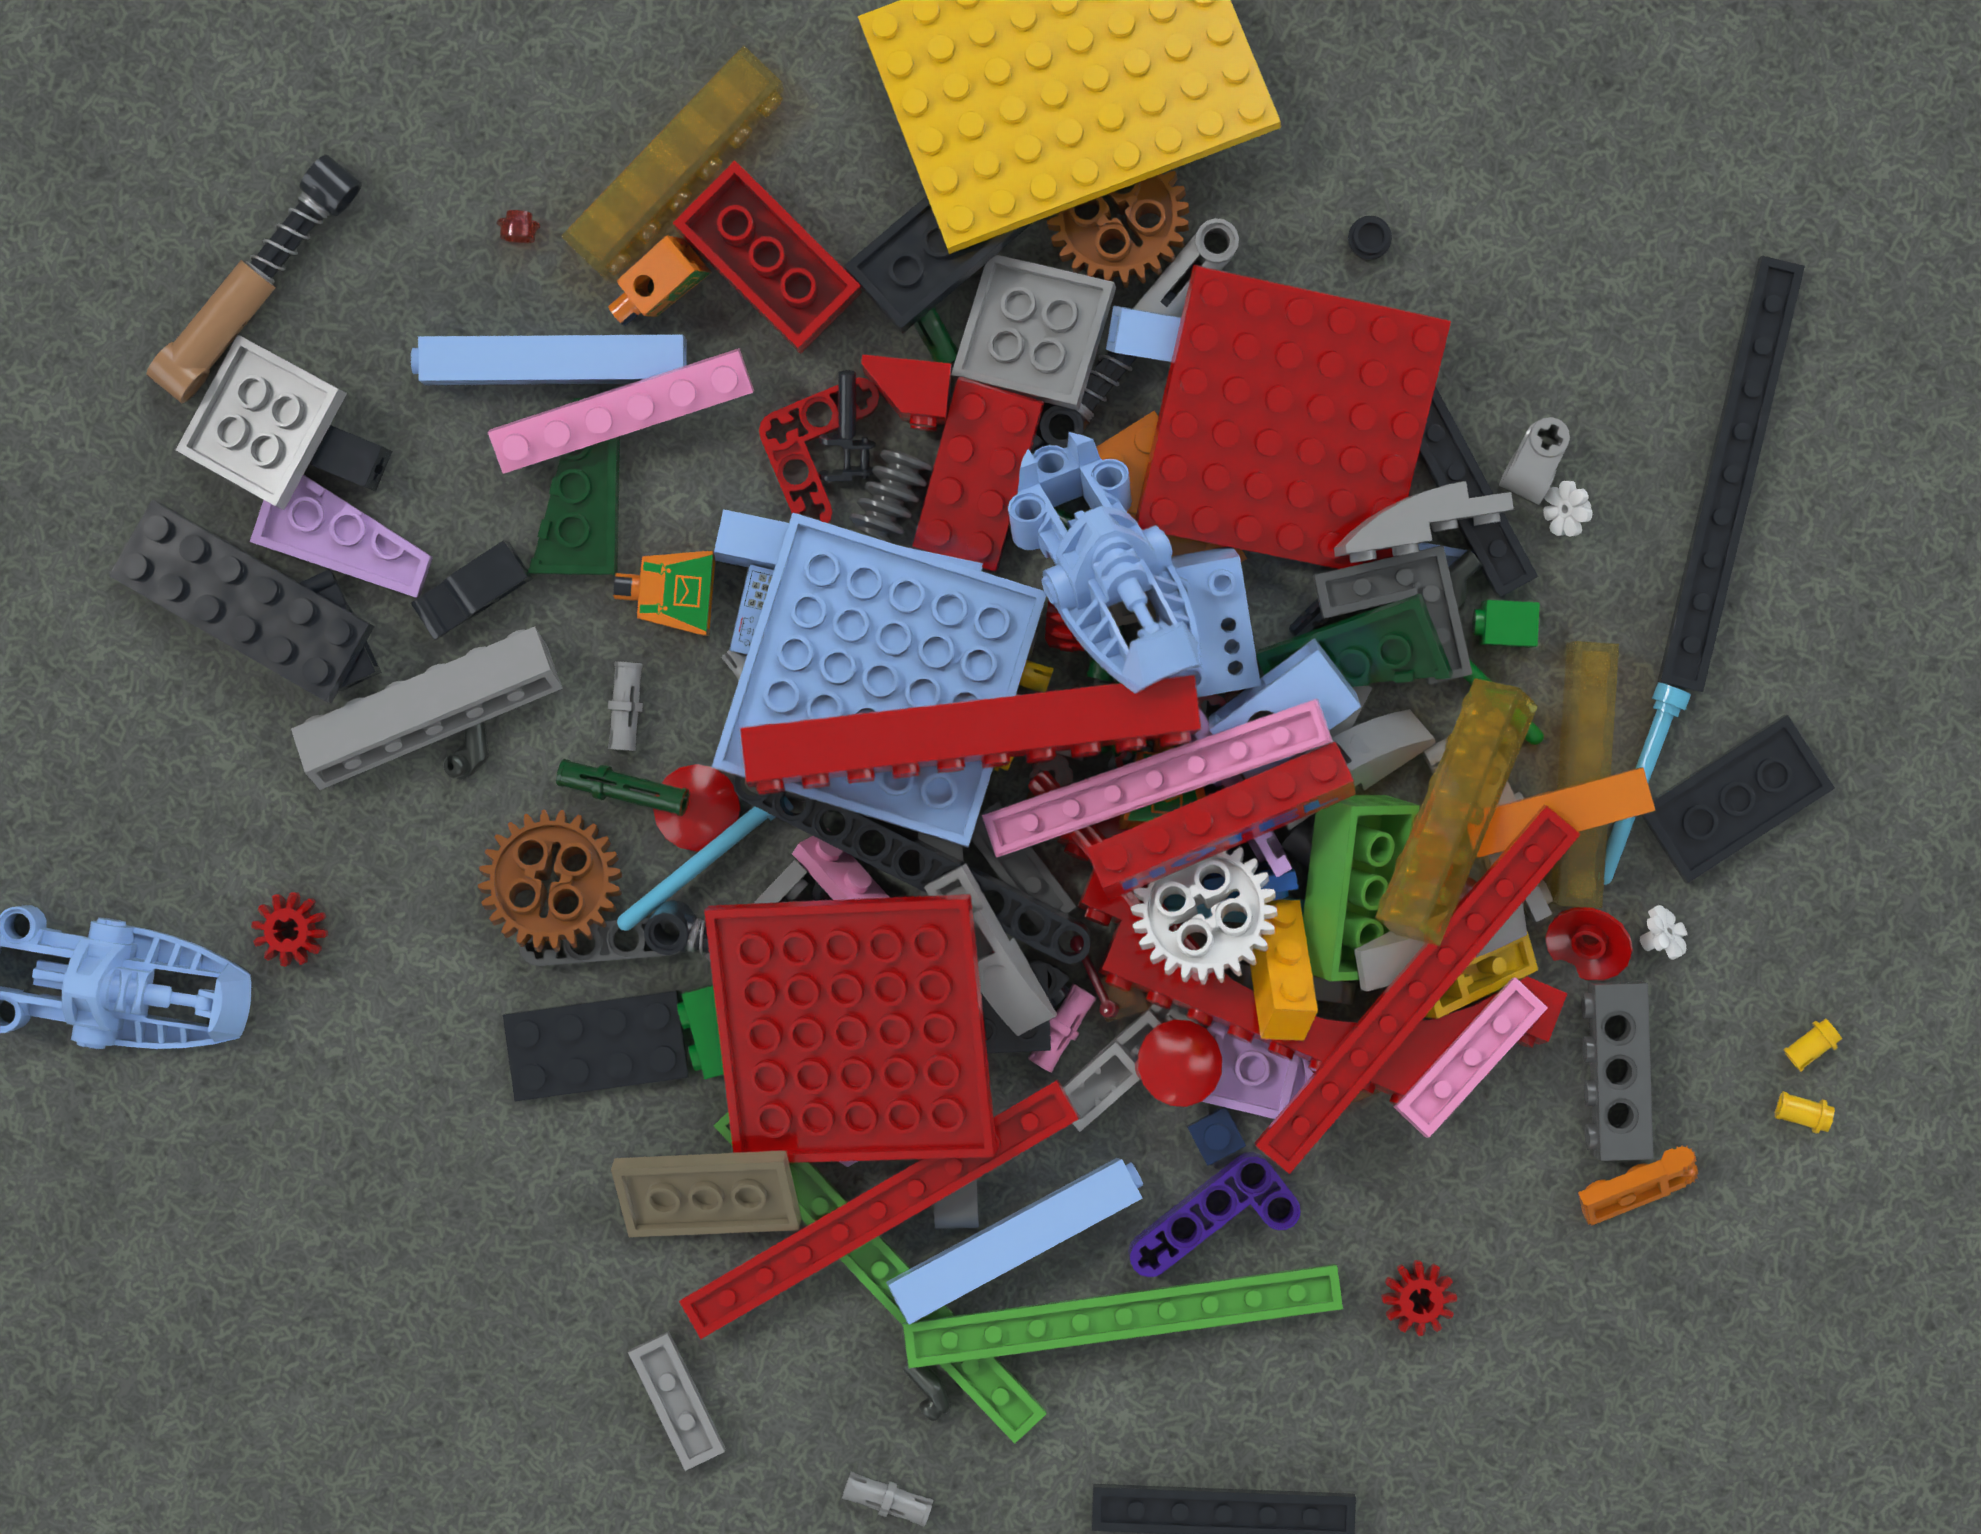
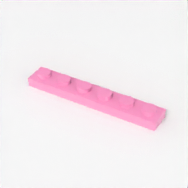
M740 348L490 429L488 435L504 474L751 394L754 389Z

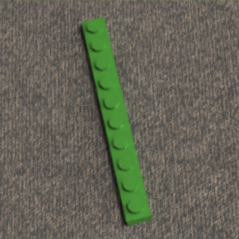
M727 1112L714 1124V1127L732 1145L729 1114ZM811 1162L789 1163L801 1217L807 1225L848 1202ZM880 1235L840 1258L848 1269L901 1324L906 1322L886 1282L911 1269V1267ZM944 1305L918 1320L955 1316V1314L947 1305ZM996 1357L939 1364L1014 1444L1047 1414L1040 1403Z
M1335 1264L925 1319L911 1324L903 1322L902 1324L908 1368H916L1343 1309L1338 1267Z

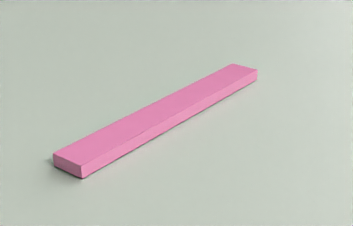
M1315 699L982 815L995 856L1000 857L1333 742L1319 700Z

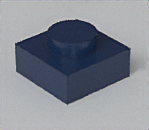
M1221 1107L1187 1125L1207 1166L1246 1146L1226 1107Z

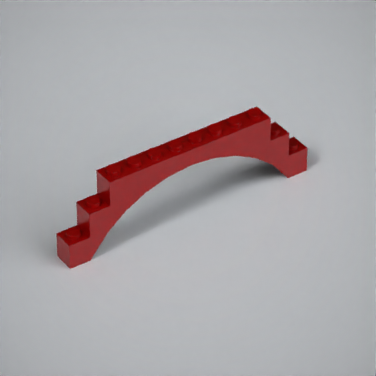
M1120 815L1094 824L1106 839L1127 831V829H1119ZM1068 833L1059 837L1057 842L1065 845L1064 852L1082 861L1089 860V857ZM1093 868L1078 908L1085 910L1084 917L1094 923L1106 927L1109 926L1111 921L1117 924L1098 973L1107 976L1106 984L1125 992H1129L1131 987L1148 993L1145 1000L1165 1009H1170L1172 1004L1188 1010L1186 1017L1197 1023L1211 1026L1212 1021L1229 1027L1227 1034L1240 1041L1250 1044L1253 1038L1270 1044L1268 1052L1283 1059L1292 1061L1294 1055L1310 1061L1308 1068L1314 1072L1356 1025L1355 1022L1327 1020L1315 1016L1304 1040L1261 1039L1254 991L1234 981L1227 974H1225L1224 982L1220 983L1215 972L1208 976L1205 985L1195 981L1192 976L1187 982H1183L1180 967H1177L1173 973L1167 975L1164 970L1167 960L1163 959L1153 964L1150 956L1155 947L1142 950L1139 944L1140 940L1148 934L1135 933L1133 924L1142 920L1141 917L1132 914L1131 906L1122 895L1108 901L1095 868ZM1526 976L1519 979V981L1548 1007L1516 1042L1519 1045L1533 1048L1535 1043L1540 1045L1549 1042L1567 993ZM1500 991L1468 1008L1449 1013L1438 1019L1432 1018L1420 1021L1361 1091L1373 1095L1375 1089L1391 1095L1389 1102L1396 1105Z

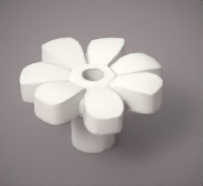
M1562 481L1559 488L1549 487L1544 497L1547 502L1552 504L1544 507V517L1547 521L1553 520L1549 528L1557 536L1565 534L1569 537L1579 535L1582 532L1581 522H1589L1592 518L1593 512L1588 501V494L1585 489H1576L1574 481Z
M1661 905L1648 911L1650 918L1647 919V926L1650 931L1640 936L1642 947L1646 951L1654 948L1657 951L1665 949L1668 957L1672 960L1685 954L1687 948L1682 938L1687 935L1684 924L1682 922L1674 924L1676 920L1674 914Z

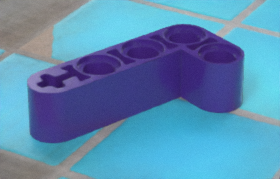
M1245 1152L1232 1160L1139 1233L1131 1241L1128 1249L1131 1265L1139 1275L1145 1277H1156L1162 1274L1250 1204L1269 1227L1278 1231L1287 1230L1293 1227L1299 1220L1301 1214L1300 1204L1262 1155L1255 1152ZM1249 1163H1258L1263 1167V1177L1255 1184H1246L1241 1181V1171ZM1215 1190H1223L1229 1194V1203L1221 1211H1212L1206 1207L1207 1196ZM1278 1197L1288 1199L1290 1201V1210L1285 1217L1275 1219L1268 1215V1206L1273 1199ZM1180 1217H1188L1195 1222L1194 1232L1186 1238H1178L1171 1233L1172 1224ZM1164 1231L1168 1242L1174 1249L1169 1252L1166 1244H1164L1156 1251L1158 1260L1155 1263L1151 1264L1148 1260L1139 1262L1142 1258L1140 1249L1145 1245L1150 1250L1155 1249L1162 1243L1157 1234Z

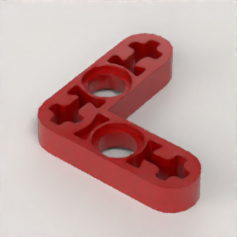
M861 377L856 378V387L859 386L863 392L870 390L872 397L867 399L868 407L860 410L856 404V422L873 414L879 404L878 389L873 382ZM838 385L771 412L763 418L759 427L760 439L791 513L801 515V513L806 511L802 497L800 496L796 501H793L791 493L805 491L816 483L818 492H810V496L816 506L824 505L825 511L820 514V520L828 524L832 520V506L805 443L819 438L820 435H826L838 430V407L830 398L838 393ZM815 403H825L832 411V418L824 427H814L807 420V411ZM799 410L800 421L808 431V434L799 437V429L795 428L786 433L787 441L779 444L776 438H767V433L772 431L771 423L773 421L779 420L782 426L793 423L795 420L790 413ZM792 460H801L808 466V477L801 484H790L784 478V467Z

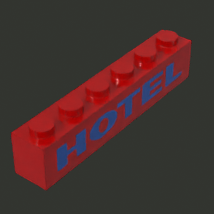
M1336 741L1089 846L1086 850L1109 901L1356 795L1354 780Z

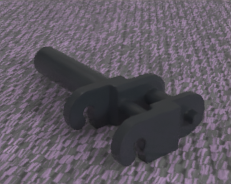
M843 370L838 372V434L832 435V438H828V435L819 436L820 444L841 445L844 449L843 469H834L832 473H828L827 470H821L819 477L824 481H853V476H862L863 479H866L868 475L874 474L872 472L873 467H870V449L875 448L876 443L868 440V437H862V440H853V437L856 435L855 371ZM851 449H860V466H851Z

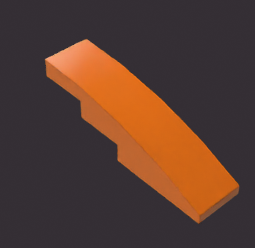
M1640 767L1605 778L1590 780L1466 814L1464 817L1475 856L1478 858L1505 851L1544 804L1577 832L1656 810L1644 768Z

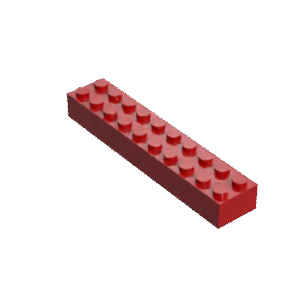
M1195 675L1164 678L1138 693H1134L1120 683L740 728L746 783L749 788L757 787L758 794L762 795L785 792V783L802 782L803 789L829 787V778L847 776L848 784L875 781V773L892 771L893 779L920 776V768L937 766V773L941 774L964 771L966 767L965 762L981 761L982 768L1007 766L1011 762L1010 757L1026 755L1027 763L1054 760L1053 757H1056V752L1071 750V758L1098 755V752H1101V746L1115 745L1116 753L1142 750V747L1146 746V741L1160 740V747L1180 746L1191 741V736L1201 730Z

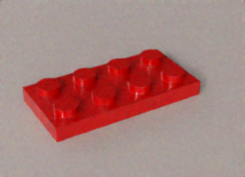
M959 377L957 379L912 547L940 555L983 563L982 568L995 572L998 570L1010 529L1008 505L1010 500L1018 494L1021 463L1027 449L1031 452L1044 401L967 378Z

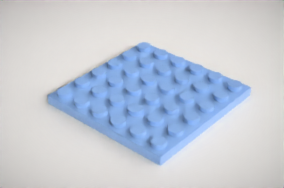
M792 513L712 768L746 778L740 728L1015 696L1046 599L1045 591ZM981 761L965 762L966 767L964 771L938 774L937 766L920 768V776L893 779L892 771L875 773V781L848 784L847 776L829 778L830 786L823 788L803 789L802 782L785 783L784 785L785 791L969 847L993 768H982Z

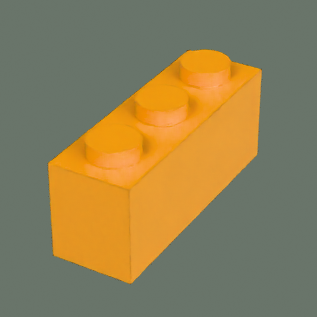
M1272 900L1265 903V905L1276 907L1278 916L1265 919V921L1275 927V934H1261V937L1268 945L1267 951H1262L1254 948L1252 952L1256 958V964H1250L1261 1039L1304 1040L1318 1012L1301 903L1300 900Z

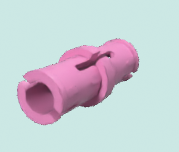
M1073 983L1060 1008H1058L1057 1015L1050 1019L1051 1051H1032L1028 1059L1052 1073L1071 1039L1075 1041L1078 1037L1079 1032H1077V1029L1097 997Z

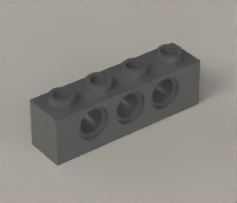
M1643 981L1588 982V992L1581 995L1583 1019H1589V1036L1583 1037L1582 1052L1584 1062H1590L1591 1080L1584 1081L1585 1105L1592 1106V1124H1586L1585 1126L1587 1150H1593V1156L1600 1161L1653 1159L1648 983ZM1620 1015L1624 1021V1030L1618 1037L1609 1038L1605 1033V1023L1611 1016ZM1615 1059H1622L1626 1066L1624 1076L1618 1081L1610 1082L1606 1076L1608 1064ZM1616 1103H1624L1627 1108L1625 1120L1621 1124L1611 1125L1607 1118L1608 1110Z

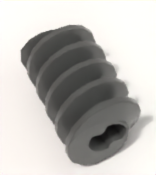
M882 450L880 457L888 464V467L874 466L872 472L881 482H866L865 489L873 498H858L857 504L866 513H852L849 519L861 532L873 538L895 544L888 537L889 533L903 534L905 531L897 523V517L911 518L912 513L903 505L904 502L918 503L920 500L911 490L912 486L926 487L927 485L919 471H933V467L901 451Z

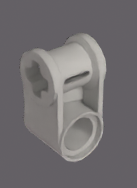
M1549 417L1531 424L1518 450L1509 461L1499 486L1539 505L1554 479L1556 468L1569 444L1570 435L1565 423L1559 419ZM1552 428V437L1557 440V444H1552L1544 449L1541 447L1543 439L1537 436L1538 431L1543 432Z

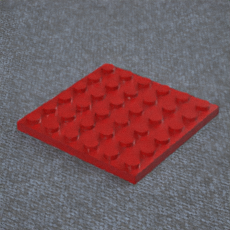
M1193 265L1135 517L1138 525L1143 530L1156 525L1168 535L1337 569L1394 557L1392 548L1376 550L1377 559L1350 563L1349 555L1335 557L1334 548L1366 519L1409 496L1451 321Z
M971 894L709 905L704 910L733 1153L786 1151L789 1163L995 1156L997 1146Z

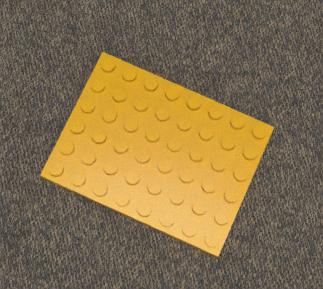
M899 0L858 16L949 254L1281 128V121L1231 0Z

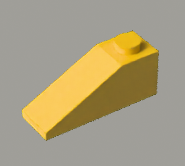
M1528 931L1526 936L1492 952L1476 957L1425 1017L1435 1019L1443 1017L1503 988L1512 978L1516 977L1519 980L1538 971Z

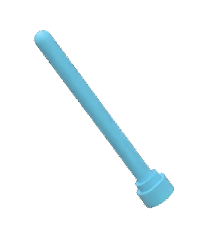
M1658 682L1652 697L1653 700H1656L1653 709L1657 711L1635 769L1644 768L1648 783L1674 716L1678 717L1681 710H1686L1691 694L1686 691ZM1636 816L1614 823L1595 874V879L1599 884L1607 885L1612 881Z
M785 796L784 804L791 811L794 807ZM754 806L622 913L617 919L618 927L624 931L631 930L767 818L772 821L775 816Z

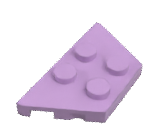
M1213 1021L1207 1030L1216 1039L1222 1054V1075L1215 1090L1202 1102L1275 1119L1314 1074L1308 1068L1310 1061L1296 1055L1293 1056L1292 1061L1278 1057L1267 1051L1270 1044L1253 1038L1251 1044L1235 1039L1227 1034L1229 1027Z

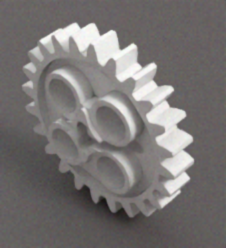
M1241 847L1235 850L1231 856L1227 854L1226 850L1147 884L1148 888H1137L1134 890L1135 897L1144 901V903L1131 906L1132 914L1144 919L1134 923L1133 928L1135 933H1148L1140 940L1139 944L1142 950L1155 947L1150 956L1153 964L1163 959L1167 960L1164 968L1167 975H1170L1177 967H1180L1183 982H1187L1193 972H1198L1201 984L1205 985L1208 974L1215 972L1217 979L1222 983L1225 978L1224 969L1230 967L1237 976L1242 975L1240 961L1244 959L1249 964H1256V958L1252 952L1254 948L1267 951L1268 945L1261 937V934L1273 935L1275 934V927L1265 921V919L1277 917L1278 912L1276 907L1265 905V903L1276 898L1274 889H1261L1268 883L1269 876L1267 873L1253 875L1258 868V861L1254 858L1243 864L1244 852ZM1210 873H1219L1225 878L1223 886L1217 890H1207L1201 885V882ZM1231 892H1240V895L1237 898H1231L1223 901L1225 898L1229 896ZM1172 894H1179L1186 899L1184 907L1176 912H1169L1162 907L1164 899ZM1204 903L1205 907L1211 908L1212 916L1205 919L1202 914H1198L1197 906ZM1231 911H1241L1247 916L1245 924L1236 929L1226 927L1223 924V919ZM1185 922L1178 930L1174 932L1169 931L1171 925ZM1201 932L1205 934L1208 938L1205 946L1199 950L1186 948L1183 943L1186 936L1190 933Z

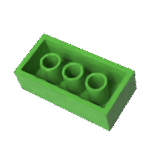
M1354 795L1316 812L1303 913L1312 975L1328 981L1359 980L1354 949L1405 924L1420 805L1387 795Z

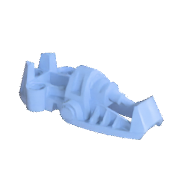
M1069 432L1068 446L1066 448L1048 445L1039 448L1033 455L1027 449L1020 467L1018 494L1010 500L1008 505L1013 542L1024 550L1040 549L1046 559L1049 557L1053 559L1056 566L1044 570L1041 580L1050 603L1055 605L1067 627L1093 659L1116 680L1134 693H1138L1168 676L1187 669L1201 667L1200 643L1194 613L1185 588L1172 565V547L1165 532L1156 525L1142 530L1137 521L1126 513L1131 507L1132 502L1127 466L1116 459L1102 460L1093 439ZM1084 496L1091 510L1085 513L1083 510L1074 513L1075 519L1067 522L1069 527L1067 531L1054 507ZM1146 595L1160 616L1161 622L1153 621L1145 606L1148 602ZM1121 601L1124 602L1128 611L1135 612L1143 627L1142 630L1138 631L1139 639L1132 641L1129 649L1107 608Z
M32 905L11 907L0 914V951L2 946L71 958L69 964L38 959L36 968L33 969V985L62 990V997L49 994L23 992L24 990L0 986V1005L6 1000L15 1009V1018L11 1023L5 1022L0 1016V1033H7L24 1027L29 1022L31 1016L63 1021L73 1025L71 1040L76 1041L77 1045L82 1047L104 1049L105 1046L118 1045L136 1048L170 1049L213 1045L239 1039L244 1031L251 1002V975L247 970L209 949L176 936L150 929L128 926L125 921L110 918H98L97 921H91L89 936L86 937L47 928L43 912ZM18 914L25 915L30 922V930L25 937L19 936L14 929V920ZM155 969L216 977L215 990L199 989L197 995L173 992L171 986L153 984ZM170 1004L194 1007L195 1015L210 1018L208 1025L149 1015L148 1009L149 1006L168 1008Z

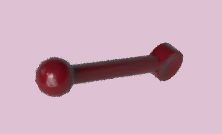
M1081 935L1072 937L1069 943L1070 948L1075 952L1079 951L1084 946L1083 937ZM1087 954L1081 961L1101 1001L1100 1013L1104 1017L1113 1018L1118 1014L1119 1006L1115 1001L1109 999Z

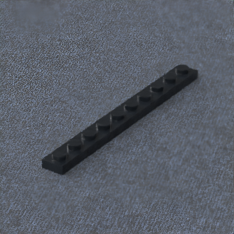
M1766 256L1758 258L1657 682L1696 692L1704 691L1803 277L1804 265Z

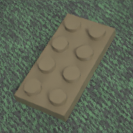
M786 1151L614 1158L611 1172L629 1237L793 1231L800 1228L802 1217Z

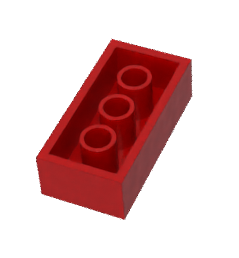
M735 160L673 222L676 231L800 354L862 293L861 285Z

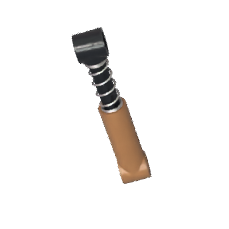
M327 154L316 160L300 182L299 187L303 192L298 197L299 204L295 209H288L290 215L282 224H276L277 231L269 240H263L264 247L257 255H251V263L248 261L245 263L241 260L175 342L169 343L157 354L147 369V376L180 403H185L192 398L208 378L209 369L275 290L276 287L272 285V283H275L274 275L279 270H285L284 263L291 255L298 254L296 248L304 239H310L309 233L317 223L322 224L323 219L327 218L329 213L333 216H338L350 205L359 193L362 182Z

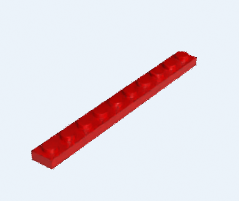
M1544 804L1255 1141V1145L1290 1174L1581 834Z
M1056 1080L994 1116L997 1152L994 1157L921 1159L682 1298L679 1303L699 1338L702 1339L1079 1120L1080 1116L1059 1080Z

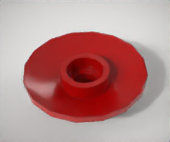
M1574 907L1560 912L1550 922L1545 936L1547 951L1554 961L1564 960L1575 965L1579 978L1584 980L1603 981L1619 975L1628 966L1633 951L1631 937L1623 924L1609 913L1592 907Z

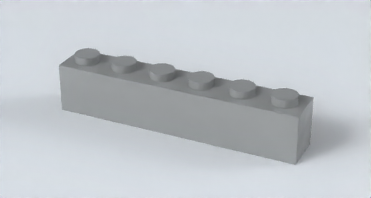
M532 627L527 630L515 631L509 634L506 639L487 647L474 648L465 656L449 663L434 665L428 668L425 673L406 681L393 682L384 690L368 697L350 700L344 707L325 715L312 716L303 724L291 728L305 773L318 789L322 790L562 689V685L547 644L536 627Z

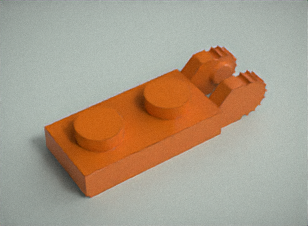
M1677 1146L1676 1149L1666 1150L1659 1161L1651 1164H1638L1630 1168L1626 1174L1611 1180H1598L1591 1183L1585 1190L1578 1192L1582 1212L1588 1225H1595L1668 1196L1671 1192L1686 1187L1687 1184L1691 1185L1692 1182H1695V1179H1698L1697 1175L1699 1174L1697 1165H1695V1152H1692V1148L1689 1149L1688 1146Z

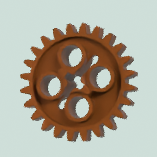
M1175 170L1135 183L1134 188L1129 193L1118 194L1111 192L1107 194L1109 201L1118 214H1126L1128 227L1143 242V245L1140 247L1133 243L1119 219H1111L1109 206L1101 197L1054 214L1057 216L1047 220L1049 230L1059 231L1051 237L1053 247L1065 246L1059 253L1061 261L1066 262L1075 258L1072 264L1073 273H1080L1087 268V276L1097 278L1101 274L1104 275V280L1112 282L1114 277H1120L1124 288L1129 286L1130 275L1136 274L1140 282L1144 284L1146 283L1145 270L1150 268L1156 274H1162L1159 261L1164 259L1172 263L1175 260L1174 253L1170 247L1183 248L1185 245L1184 238L1176 232L1189 231V221L1181 218V216L1190 213L1189 203L1178 202L1186 196L1185 187H1172L1178 180ZM1085 205H1093L1099 209L1098 214L1090 220H1083L1077 216L1078 210ZM1147 213L1156 214L1161 218L1160 222L1152 228H1144L1138 224L1141 216ZM1110 239H1119L1125 243L1124 248L1116 254H1109L1102 250L1103 245Z
M542 810L540 822L534 823L532 818L525 814V827L519 829L515 824L509 822L508 827L512 835L507 839L496 834L494 837L500 845L499 850L486 849L484 852L493 863L492 865L479 866L481 874L490 878V880L478 884L481 893L491 894V896L481 902L485 910L497 909L489 919L494 926L505 922L501 931L504 937L509 938L518 931L516 942L520 947H524L532 938L537 952H541L546 941H550L554 951L559 952L561 940L567 939L569 944L576 948L577 934L582 933L586 938L593 939L589 926L594 923L605 928L607 924L600 914L602 911L615 913L617 910L608 898L622 894L620 887L611 883V881L622 878V872L618 868L609 867L619 860L616 852L604 853L611 845L609 838L605 836L595 840L599 832L597 825L592 824L583 830L584 820L581 815H577L569 824L564 810L559 811L555 821H551L547 811ZM555 844H560L561 848L554 863V872L559 882L551 883L548 898V915L546 918H541L540 913L544 908L547 898V889L542 880L550 879L553 864V847ZM540 848L544 850V855L537 864H523V856L529 849ZM581 854L587 857V862L581 870L571 872L565 869L566 862L571 856ZM524 890L535 892V899L530 906L525 908L514 906L515 898L520 892ZM573 896L579 899V904L574 912L570 914L557 912L558 904L563 898Z

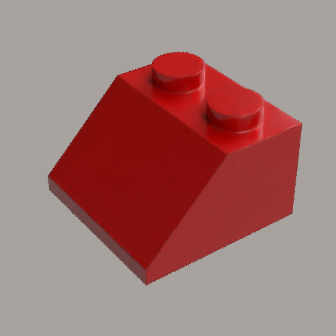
M862 354L861 364L864 374L874 383L878 391L903 421H910V429L936 432L937 424L945 425L952 373L950 363Z

